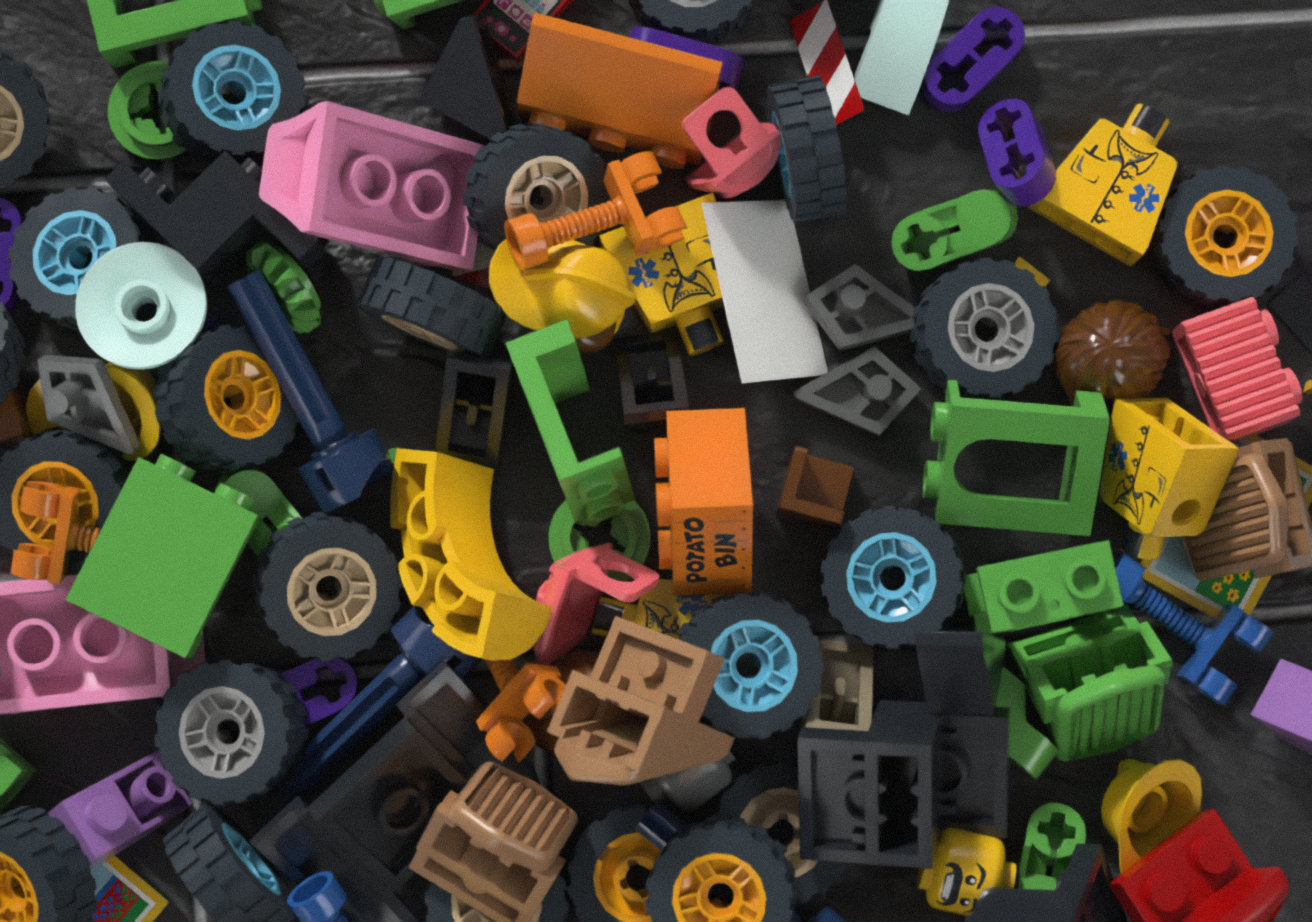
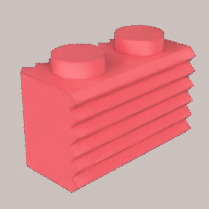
M1254 297L1183 321L1171 332L1209 428L1229 442L1235 443L1280 427L1300 416V408L1297 404L1302 403L1303 396L1299 381L1290 368H1281V361L1276 356V348L1274 347V345L1279 343L1276 324L1268 310H1258L1257 301Z

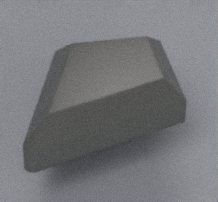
M856 264L809 293L803 299L807 308L839 351L908 334L910 330L914 329L915 319H912L915 307Z
M873 347L795 390L793 398L798 402L879 437L922 388L882 352Z
M44 355L37 360L47 421L129 455L140 448V442L102 359Z

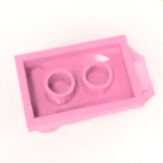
M330 101L320 102L306 112L289 120L272 124L269 128L259 197L284 215L303 233L404 258L418 267H440L456 272L473 271L478 233L475 229L470 228L466 218L469 214L467 206L463 205V193H466L467 182L464 180L467 170H471L476 160L473 157L480 148L484 149L486 146Z
M78 575L66 576L61 584L49 583L48 580L30 579L0 582V715L163 697L168 688L175 686L178 682L177 678L185 671L195 670L198 664L206 662L204 639L194 659H187L65 600Z

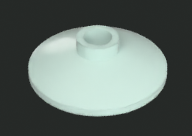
M151 242L122 245L101 256L84 275L76 296L75 312L77 324L84 340L91 349L109 363L128 369L159 367L175 360L198 337L207 313L205 286L198 271L178 251L168 246ZM147 303L157 305V313L154 318L146 322L136 320L137 310L142 305Z

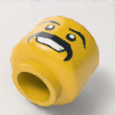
M947 827L941 831L932 869L918 868L916 886L917 889L926 890V898L932 908L967 916L973 913L982 890L991 887L1014 888L1016 863L1006 861L1005 847L1000 838L955 827Z

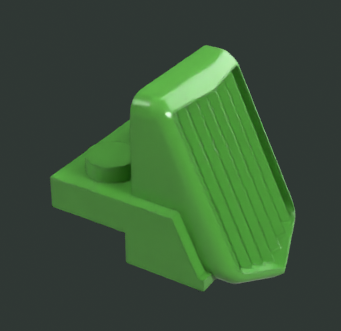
M1128 604L1007 643L1011 664L1021 682L1025 684L1026 691L1043 723L1046 724L1049 741L1058 749L1057 759L1067 762L1114 752L1158 730L1165 684L1169 682L1170 668L1173 667L1172 659L1148 621L1139 623Z

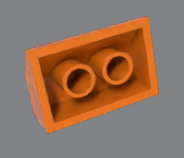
M534 12L517 98L519 117L528 120L527 126H531L532 123L544 124L563 131L567 130L589 136V144L605 151L622 153L625 146L653 152L658 164L662 166L683 169L686 162L700 165L702 155L684 132L682 122L685 117L719 91L723 62ZM713 115L708 119L706 125L707 136L709 133Z

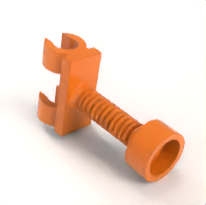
M650 151L640 152L626 158L622 162L616 160L608 163L603 182L612 201H607L606 204L601 203L588 209L585 208L582 211L579 210L576 213L573 212L570 215L567 214L564 217L561 216L546 223L538 222L532 213L506 220L504 223L505 236L517 267L520 270H525L546 263L548 261V250L553 245L556 246L571 239L575 240L577 237L581 238L582 236H587L588 234H593L618 224H623L637 257L647 254L651 249H663L682 240L684 236L681 230L688 228L678 207L663 208L645 218L635 194L647 191L659 183L656 175L661 174L662 171L654 153Z
M27 481V487H23L20 511L37 517H56L57 525L54 545L51 548L34 543L18 544V550L13 552L11 574L24 579L48 580L49 583L61 584L68 574L71 550H76L77 548L78 551H82L84 549V552L87 553L91 550L100 533V528L93 529V527L89 526L87 529V526L83 525L80 527L76 523L81 488L70 486L65 488L49 482Z
M485 659L501 693L480 715L476 723L481 731H486V745L497 759L503 761L513 750L519 763L535 745L532 731L522 720L529 712L538 719H541L550 708L554 716L566 684L559 679L562 675L557 666L526 663L519 671L514 659L495 661Z

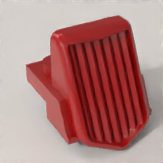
M1215 809L1198 812L1108 884L1132 922H1273L1290 891L1289 880L1280 867H1252Z

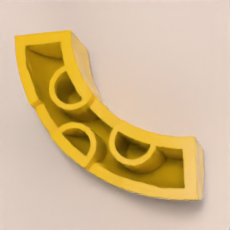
M397 448L392 472L390 523L391 528L401 530L404 558L398 563L397 568L412 605L424 609L434 624L431 631L449 646L465 654L491 661L512 660L530 650L545 631L552 612V606L537 602L524 594L512 582L499 559L493 539L490 518V497L494 469L439 452Z

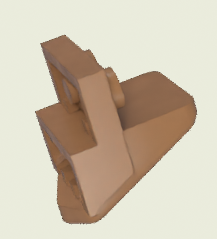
M1288 438L1257 441L1239 447L1236 459L1205 530L1197 536H1181L1192 572L1198 580L1206 581L1253 570L1255 579L1312 567V522L1292 442H1288Z
M615 616L590 677L572 670L547 730L548 733L559 737L554 751L567 776L573 781L629 785L723 759L730 752L735 738L699 723V720L725 658Z
M485 762L459 795L451 790L442 803L439 804L416 847L417 852L408 868L496 922H530L566 862V859L558 854L576 826L578 817L573 809L537 782L495 762Z

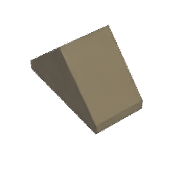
M819 639L821 645L818 648L820 660H823V672H820L818 682L821 687L817 697H813L808 705L810 707L809 711L803 718L800 717L798 736L802 727L868 731L872 722L874 647Z

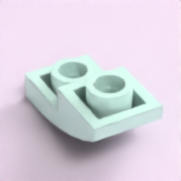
M949 0L879 1L869 26L871 34L854 74L861 98L906 115L910 114L934 50Z

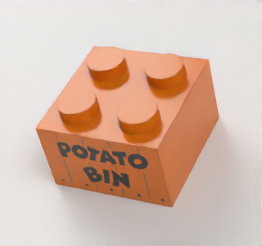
M745 408L666 411L667 438H654L656 477H668V482H655L658 526H670V530L658 531L659 570L672 569L673 596L752 593L753 500Z

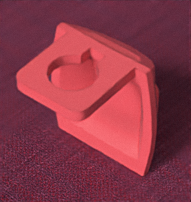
M724 87L685 117L682 122L684 132L705 159L683 179L690 188L716 193L719 198L726 199L737 196L760 183L774 167L781 148L780 132L771 123H759L737 91L731 87ZM720 110H727L737 116L741 132L721 148H718L709 141L706 135V125L708 119L714 113Z
M609 542L574 552L555 561L550 566L549 579L540 586L535 600L552 606V612L546 629L533 645L537 664L549 665L588 639L603 592L623 602H634L657 586L659 574L613 551V544ZM608 570L628 574L635 581L622 582L611 579L607 576Z

